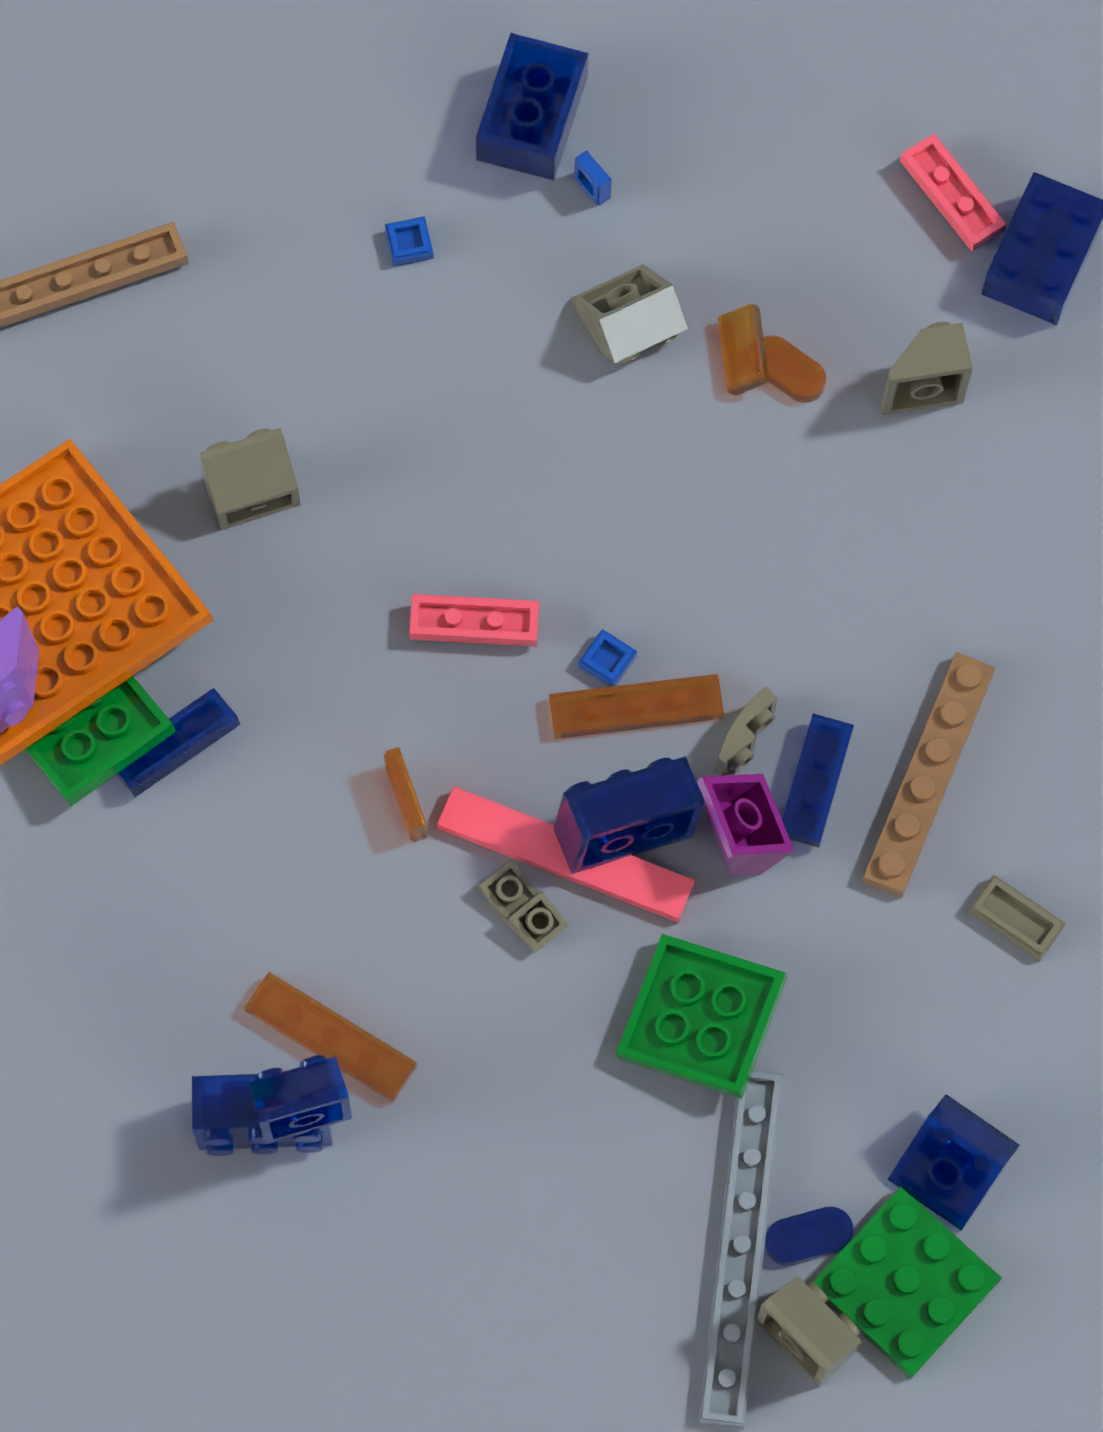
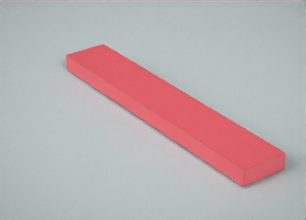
M455 786L437 823V829L677 923H679L695 880Z

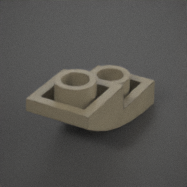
M767 686L744 707L729 729L717 762L716 772L720 776H724L731 769L734 772H738L754 758L752 752H754L756 736L752 731L756 734L762 732L775 719L774 713L778 698Z
M512 859L476 887L497 914L534 953L569 926L568 922L542 891L538 892Z

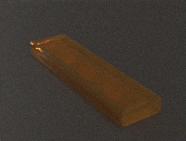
M718 674L549 694L554 739L724 718Z
M270 972L267 973L245 1006V1012L393 1103L417 1067L416 1061Z

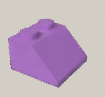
M18 607L0 620V733L9 726L20 723L26 717L28 710L34 706L39 649L25 616Z

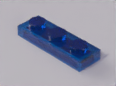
M215 688L169 718L175 728V733L116 774L134 797L140 795L241 725L238 716Z
M812 714L782 817V822L790 840L819 848L854 728L853 724Z

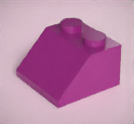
M763 774L703 776L697 780L700 800L731 877L763 874L794 852Z

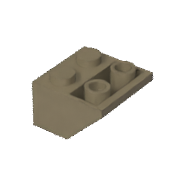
M281 428L274 430L259 429L250 433L245 439L232 443L227 441L218 442L209 446L206 451L199 453L205 486L220 530L301 505L298 485Z

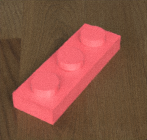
M935 134L930 135L901 153L900 162L971 252L1005 232L1006 222Z
M412 594L409 638L410 640L537 647L539 601Z

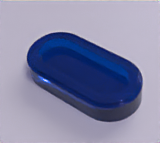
M831 1206L783 1218L774 1222L769 1227L766 1233L765 1250L774 1262L784 1266H791L842 1251L850 1242L853 1235V1223L845 1211Z

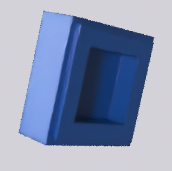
M587 150L575 158L574 179L596 205L600 206L611 198L612 179Z
M425 216L385 224L393 266L434 259Z
M602 629L579 660L578 667L614 689L636 659L638 651Z

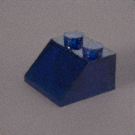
M325 1055L312 1056L302 1060L298 1068L282 1072L281 1068L267 1069L258 1073L255 1076L256 1080L248 1082L265 1144L352 1119L349 1095L336 1057L326 1059Z
M945 1094L928 1115L887 1180L899 1188L902 1187L917 1201L962 1231L1020 1144Z

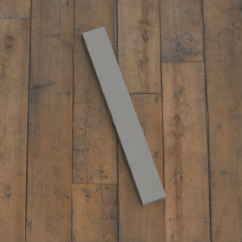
M753 1070L743 1098L736 1097L698 1422L701 1424L744 1429L784 1078L783 1073Z

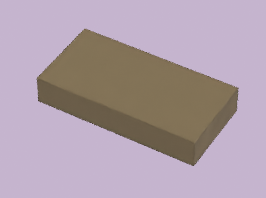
M994 874L968 910L969 914L1038 961L1042 960L1066 925L1065 922Z

